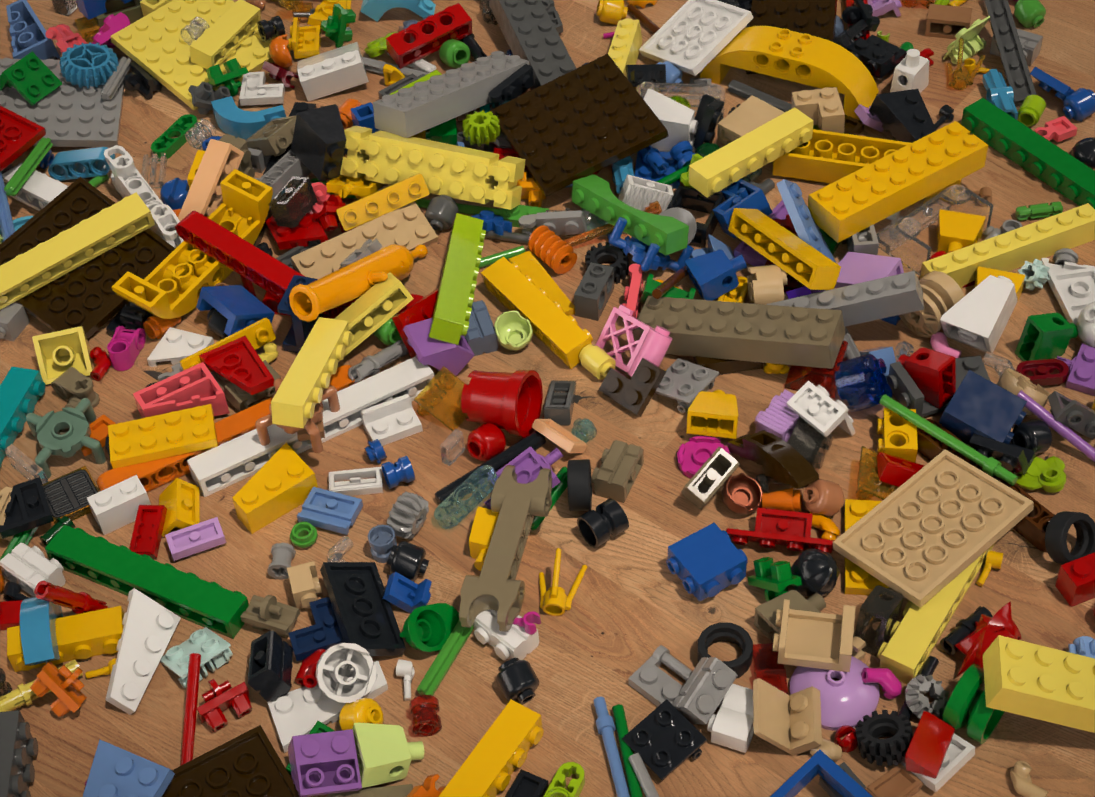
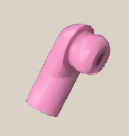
M937 332L931 336L930 344L934 351L960 358L962 351L949 347L944 333Z

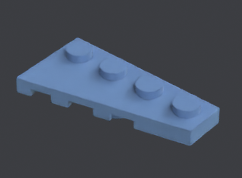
M785 179L778 182L776 185L798 237L836 263L810 210L802 198L800 187L796 183Z

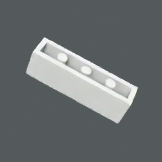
M22 163L2 174L5 186ZM35 170L18 194L10 197L40 211L69 186L47 176L45 173Z

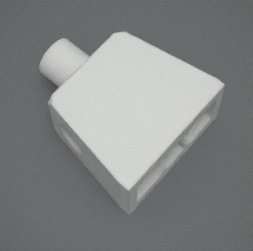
M909 49L906 57L896 66L890 92L918 89L921 93L928 86L929 60L920 56L919 50Z

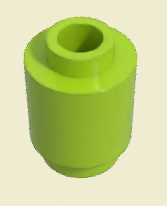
M1038 95L1027 96L1018 111V121L1027 127L1037 124L1046 108L1044 99Z

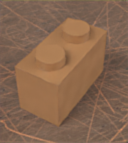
M930 4L925 36L957 39L955 36L961 29L970 28L972 8Z

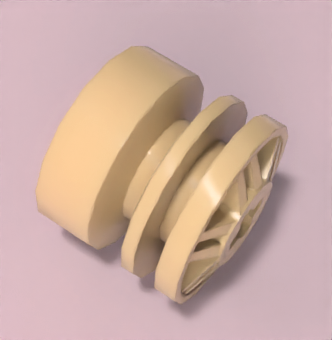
M939 271L929 272L919 280L923 290L924 310L899 315L903 323L912 332L921 337L929 338L939 332V330H942L940 322L942 315L964 297V293L958 283L949 275Z

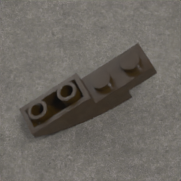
M765 430L752 435L746 434L727 442L729 452L740 456V458L749 459L758 465H762L763 475L771 477L775 481L784 482L793 488L801 489L807 487L809 483L819 480L817 471L796 449L781 438Z

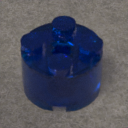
M866 354L837 364L840 367L839 371H835L837 391L841 400L846 399L849 403L847 408L850 412H857L881 405L879 402L883 395L892 398V390L887 384L885 377L886 364L882 358L876 359L872 354Z

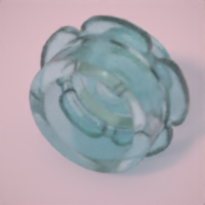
M586 418L575 420L572 428L573 435L585 443L596 437L597 430L592 421Z

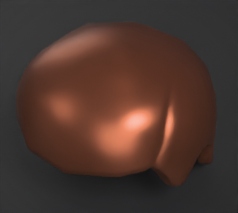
M741 473L736 476L730 475L722 489L724 504L736 514H749L756 511L757 507L759 508L762 503V487L754 478Z

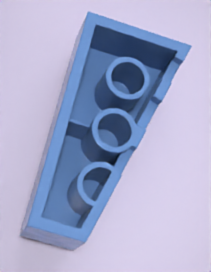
M18 0L6 6L14 59H22L32 51L41 60H46L52 56H56L57 59L60 58L52 39L46 37L45 28L27 0Z

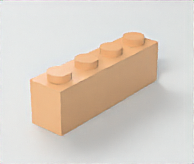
M210 139L179 213L178 219L180 221L192 211H197L208 218L223 203L220 182L234 169L238 170L244 155L243 151L230 143Z

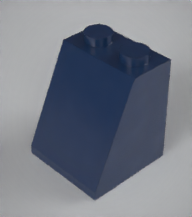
M969 370L943 412L939 423L962 442L969 445L973 434L1009 444L1014 436V433L1010 432L1013 425L1019 427L1024 419L1026 412L1022 411L1027 401Z

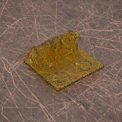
M443 366L414 399L418 403L417 413L421 416L432 414L454 432L467 418V414L462 413L461 395L465 383Z
M864 446L861 447L856 497L858 500H870L875 496L884 500L899 487L879 480L878 453Z

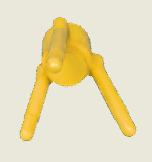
M560 548L556 549L552 587L548 591H546L544 573H539L540 608L546 614L552 616H560L565 613V610H571L572 600L587 569V565H582L567 596L565 590L558 587L561 564Z

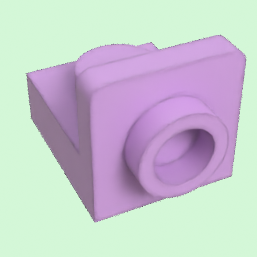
M867 0L868 4L873 8L872 16L878 17L891 10H894L897 17L901 16L899 8L902 7L900 0Z
M859 104L854 112L863 124L882 132L884 130L882 128L883 123L876 115H871L869 112L871 106L867 108Z

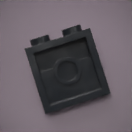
M871 35L866 40L858 38L846 48L866 66L871 75L879 79L894 69L907 54V51L874 35Z

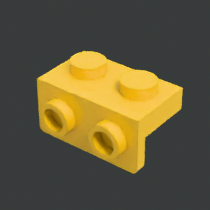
M295 17L293 25H290L291 38H289L290 51L293 50L295 59L309 58L320 54V25L300 27L298 17Z

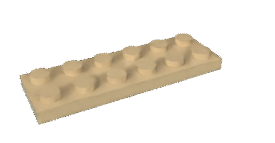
M414 201L292 256L291 263L296 271L305 277L320 279L341 269L340 264L356 249H360L368 239L372 241L378 239L382 245L379 250L391 244L405 246L409 251H412L419 244L427 247L437 242L438 236Z

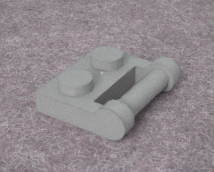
M663 645L657 647L653 655L628 678L629 686L657 707L666 699L672 704L675 698L680 696V690L683 687L659 668L662 664L686 681L693 672L670 655V650Z

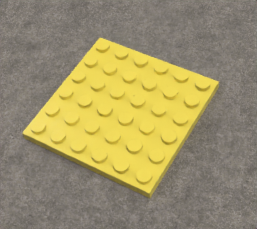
M173 0L111 35V42L191 109L196 110L198 107L193 106L192 95L188 89L191 85L199 86L201 82H208L209 79L206 72L207 69L191 62L190 45L235 2L232 0ZM257 28L219 65L223 75L227 74L223 63L234 58L237 59L241 68L246 67L248 72L260 71L264 61L273 63L274 61L269 54V45L275 37L264 42ZM242 75L241 78L236 79V80H234V81H235V82H237V81L242 82L243 75ZM224 84L214 87L213 90L217 91L220 86H224Z

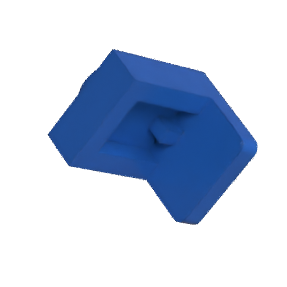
M395 571L389 576L383 599L411 614L414 609L426 606L431 597L429 590L432 581L425 579L420 584H417Z

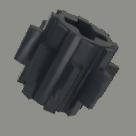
M131 302L130 304H125V307L122 308L120 320L122 321L121 324L126 326L125 329H144L143 323L153 314Z

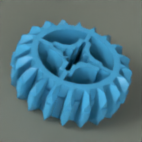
M82 42L81 45L74 44L73 48L69 47L67 51L62 52V57L60 58L62 76L65 77L66 82H71L72 85L78 84L79 88L87 86L89 89L91 86L96 88L98 85L104 86L109 77L113 75V71L117 72V66H119L118 57L113 52V49L108 48L107 45L101 46L100 43L92 44L90 42L89 44H84Z

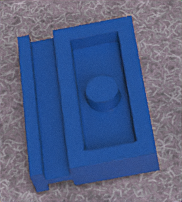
M1034 67L1030 73L1040 82L1038 84L1039 87L1047 92H1050L1051 89L1056 91L1055 96L1062 101L1074 92L1071 87L1037 67Z

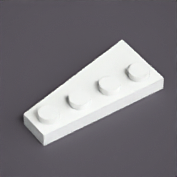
M135 588L129 591L127 601H129L127 612L124 613L122 622L124 627L116 649L118 651L117 659L112 667L105 699L129 715L136 711L181 617Z
M379 661L374 662L376 666L375 683L371 691L362 698L374 699L388 690L387 681ZM318 683L314 688L304 686L267 702L284 753L288 751L292 736L309 734L317 721L323 724H327L330 721L332 724L339 720L340 711L346 704L326 697L319 688Z

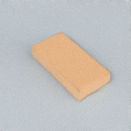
M534 420L533 429L568 453L585 452L587 444L553 420Z

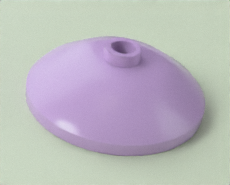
M852 656L850 672L797 666L790 680L789 692L791 695L812 686L820 690L821 728L836 731L843 725L856 728L858 727L857 723L859 720L863 721L865 715L871 717L872 712L876 710L879 703L880 689L878 683L863 682L862 670L869 667ZM832 678H837L839 681H834Z

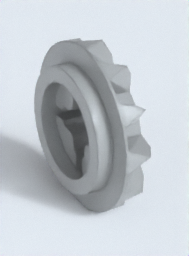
M918 675L909 681L905 689L907 705L919 719H921L923 711H927L942 719L948 702L947 696L950 691H945L941 686L942 681L934 680L932 675ZM928 691L930 692V697L934 698V701L931 703H929V699L926 696H924V694Z

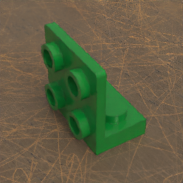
M33 51L7 68L0 75V91L7 86L9 88L14 87L32 106L62 85V82Z

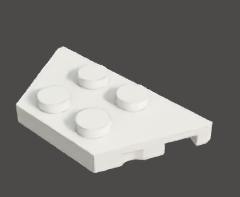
M1041 258L1042 265L1050 268L1047 271L1050 280L1047 281L1067 321L1076 325L1080 312L1088 304L1095 301V266L1078 265L1067 261L1064 262L1063 266L1049 263V258Z

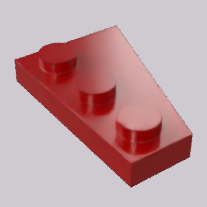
M246 336L199 355L201 363L203 362L208 368L251 395L274 386L273 376Z

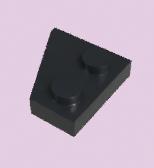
M40 477L13 486L10 495L11 500L5 509L6 519L4 525H0V534L2 539L54 521Z

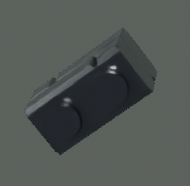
M274 630L268 631L251 643L248 684L255 691H259V694L267 702L284 696L290 691L293 667V648L285 641H282V638Z

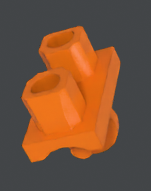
M48 661L36 675V680L30 687L41 698L49 690L58 697L50 705L52 711L58 717H62L70 711L75 713L87 698L80 691L85 685L77 678L83 671L77 667L71 672L65 665L58 669L51 661Z

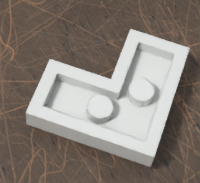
M264 71L249 72L243 75L239 97L240 105L283 104L285 95L284 83L265 84L266 77Z

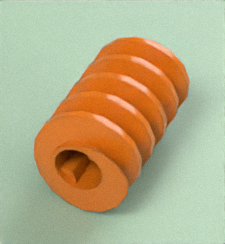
M539 226L529 237L528 249L536 257L540 258L543 263H546L549 268H552L555 273L565 274L575 265L578 257L573 252L572 246L568 245L566 241L562 240L548 226Z

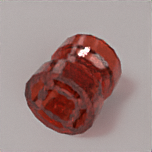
M421 695L412 699L409 705L410 713L414 717L411 721L413 733L418 736L427 737L440 732L442 724L441 717L438 715L440 711L438 699L432 695Z

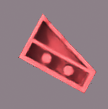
M203 362L133 393L142 418L207 404L212 405L214 416L230 413L223 390Z

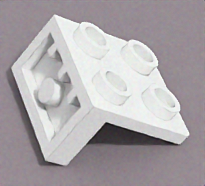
M807 381L787 402L788 407L825 437L837 426L841 427L851 436L856 433L852 425L854 421L847 413L849 411L847 406L838 399L836 401L832 400L829 397L828 391L821 385L815 386L810 381Z

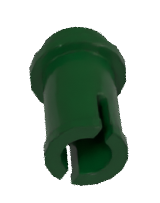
M67 516L57 518V523L39 538L47 546L64 524L72 528L76 527L75 524Z

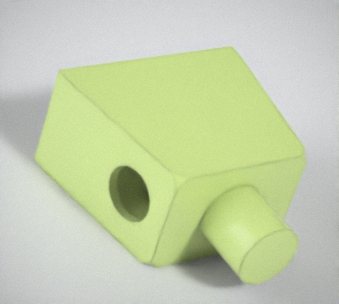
M354 723L353 725L362 788L404 779L407 777L411 760H423L424 758L423 742H407L404 729L400 725Z

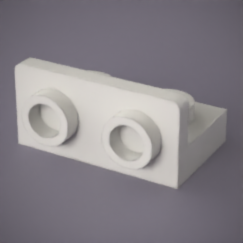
M409 394L396 397L361 411L363 426L370 441L378 439L382 446L423 431L422 424L412 407Z

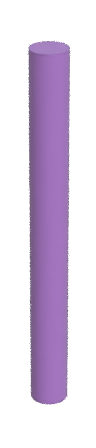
M1022 390L1016 395L1027 401L1025 407L1095 462L1094 447L1065 424L1055 420V417Z

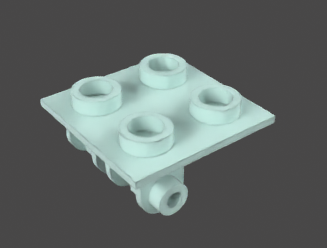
M205 627L193 632L190 638L180 645L173 646L167 650L160 662L180 677L178 679L180 684L186 688L189 654H201L200 672L204 677H207L208 672L204 664H206L211 672L216 671L215 668L218 669L229 662V657L233 653L229 648L231 646L230 643Z

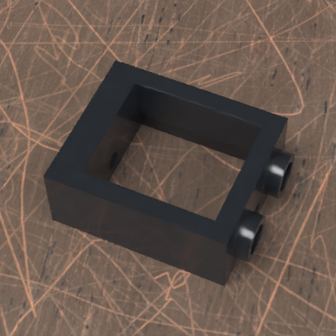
M678 186L667 209L679 207L710 214L706 224L696 222V234L688 245L701 248L707 247L708 234L712 235L718 224L713 209L723 203V195L715 193L707 198L694 188Z

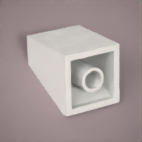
M648 89L644 101L665 126L669 135L651 146L661 152H668L679 142L689 141L693 147L695 141L694 134H696L698 121L694 120L695 111L652 89Z
M989 275L942 315L940 322L946 337L993 354L1018 302L1015 284L1007 277Z

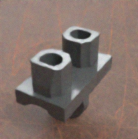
M201 82L199 86L191 85L188 89L192 95L193 106L198 107V112L202 115H207L210 110H213L211 101L231 96L228 87L220 86L215 91L212 85L207 82Z

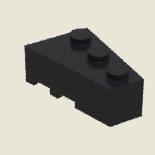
M918 89L877 94L869 109L871 115H876L883 123L882 128L885 131L889 130L896 138V141L913 143L936 131Z

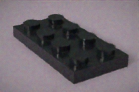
M323 562L320 571L344 643L357 644L365 648L370 656H402L406 647L403 638L399 635L400 630L390 602L383 599L385 588L376 563Z

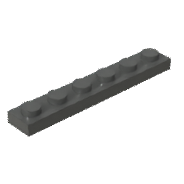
M984 0L987 15L991 17L989 22L1008 86L1013 88L1015 107L1020 106L1027 96L1036 95V91L1008 0Z

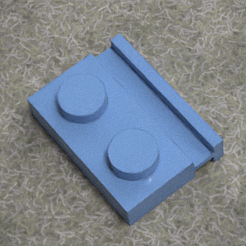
M313 487L302 505V511L297 514L298 522H309L314 527L348 535L350 526H353L363 507V502L360 498Z

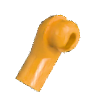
M813 514L812 527L824 531L821 536L822 539L836 540L837 536L840 535V530L833 520L819 514Z

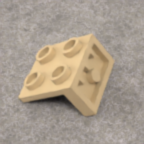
M760 678L753 680V728L755 735L793 756L822 746L820 690L812 686L788 695Z

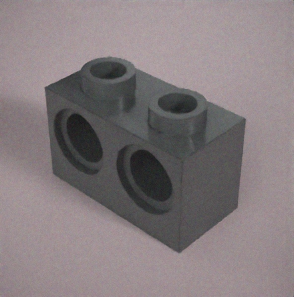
M590 263L574 294L575 316L599 320L614 290V267Z

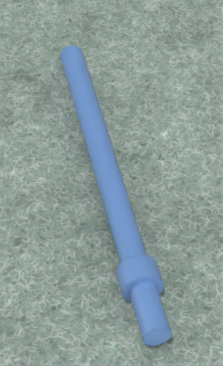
M597 697L593 700L597 714L595 722L598 734L602 735L616 794L617 797H630L614 736L616 729L614 720L608 713L605 698Z

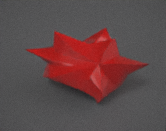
M1011 601L998 610L993 618L981 614L979 621L975 622L976 630L954 645L966 655L957 676L973 664L983 668V653L998 635L1017 640L1022 639L1018 627L1012 620Z

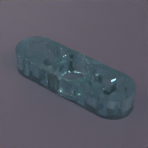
M484 465L476 469L435 509L434 517L442 528L450 529L456 526L493 490L495 482L499 477L492 466ZM473 493L468 499L461 500L465 495Z

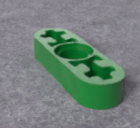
M191 114L183 115L151 144L154 159L166 160L180 149L199 130L197 117Z

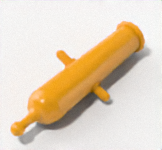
M391 244L308 285L299 284L293 287L289 294L290 307L300 320L311 322L317 319L320 313L359 298L377 282L386 281L389 272L398 280L408 277L414 267V259L424 258L428 254V249L425 245L419 244L414 250L409 251L405 246Z

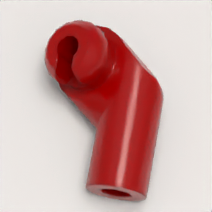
M94 347L90 351V357L93 358L96 366L90 373V376L96 381H101L111 366V359L105 350L102 351L100 347Z
M318 649L303 660L295 677L297 684L305 686L303 678L308 667L313 663H318L326 649Z

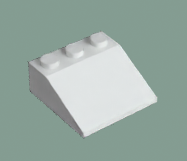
M358 42L298 61L297 71L299 80L308 102L369 82Z

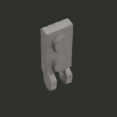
M581 210L529 214L521 216L518 220L519 226L523 228L522 234L531 235L536 228L542 225L548 226L556 235L586 234L587 225Z

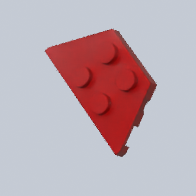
M301 196L295 198L265 221L279 250L291 249L297 246L306 247L309 245L308 241L320 240L323 243L328 240L320 223L313 220V212Z

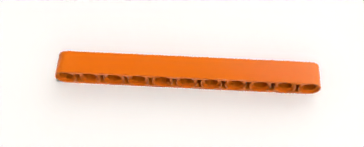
M343 365L338 367L336 374H332L330 377L329 386H334L338 392L358 383L355 382V379L352 381L349 378L348 369L352 366ZM273 397L215 422L218 446L256 429V421L270 414L269 406ZM212 448L114 468L98 477L96 481L97 486L102 491L137 475L146 492L190 473L188 463L184 460L189 456L191 458Z

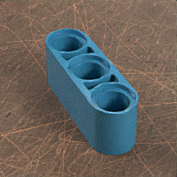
M96 147L59 152L51 162L48 172L52 178L60 181L78 179L79 177L104 176L110 170L104 157V151L108 148ZM115 154L110 156L112 159L116 158Z

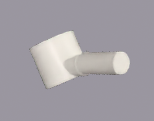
M398 660L396 676L404 677V700L410 701L411 682L415 675V670L411 661Z

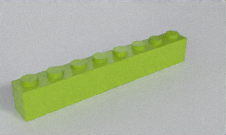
M456 213L431 323L430 338L458 345L461 335L466 337L486 230L482 229L484 220Z

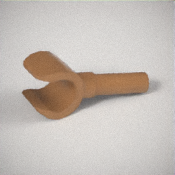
M983 187L980 191L960 189V195L979 198L981 205L988 206L992 204V190L989 187Z

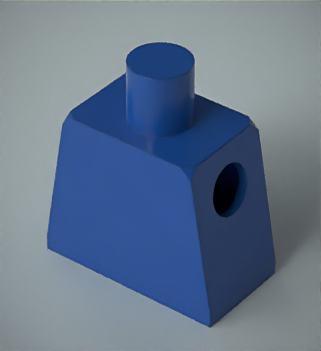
M717 250L684 261L689 278L701 298L710 301L736 288L739 284L736 273L747 268L742 255L729 260L723 250Z

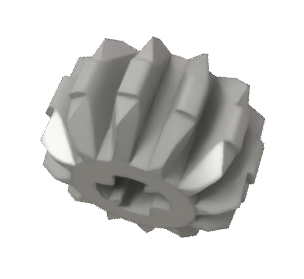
M407 491L397 498L387 519L388 526L393 528L396 536L410 540L414 535L418 534L420 528L423 527L424 521L427 519L426 515L429 512L428 501L417 494Z

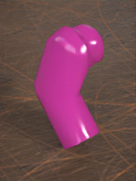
M863 668L861 675L864 683H880L883 687L882 691L885 692L884 696L888 699H895L901 694V682L890 669Z

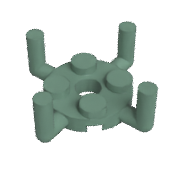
M83 398L75 408H62L63 411L56 413L53 410L43 417L35 413H28L26 415L33 436L37 437L42 448L35 457V464L42 479H49L52 475L46 462L51 454L69 458L85 446L92 450L96 463L103 464L106 462L101 443L89 437L91 428L88 422L96 420V414L90 399ZM69 428L67 433L57 434L59 430Z

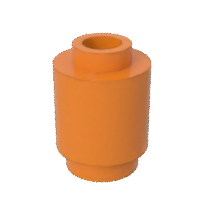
M347 99L339 108L344 130L353 126L351 109L362 105L358 100Z

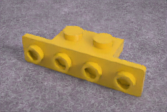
M418 173L338 208L336 213L343 229L348 231L428 196L430 192L422 174Z
M265 317L180 361L182 370L184 371L201 363L199 355L243 336L247 337L255 350L274 341L276 336L270 320Z

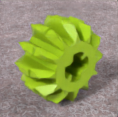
M484 109L481 112L474 111L473 115L468 114L462 124L463 136L471 145L476 143L479 147L482 144L489 145V142H496V137L500 136L499 119L496 115H493L492 111L485 113Z

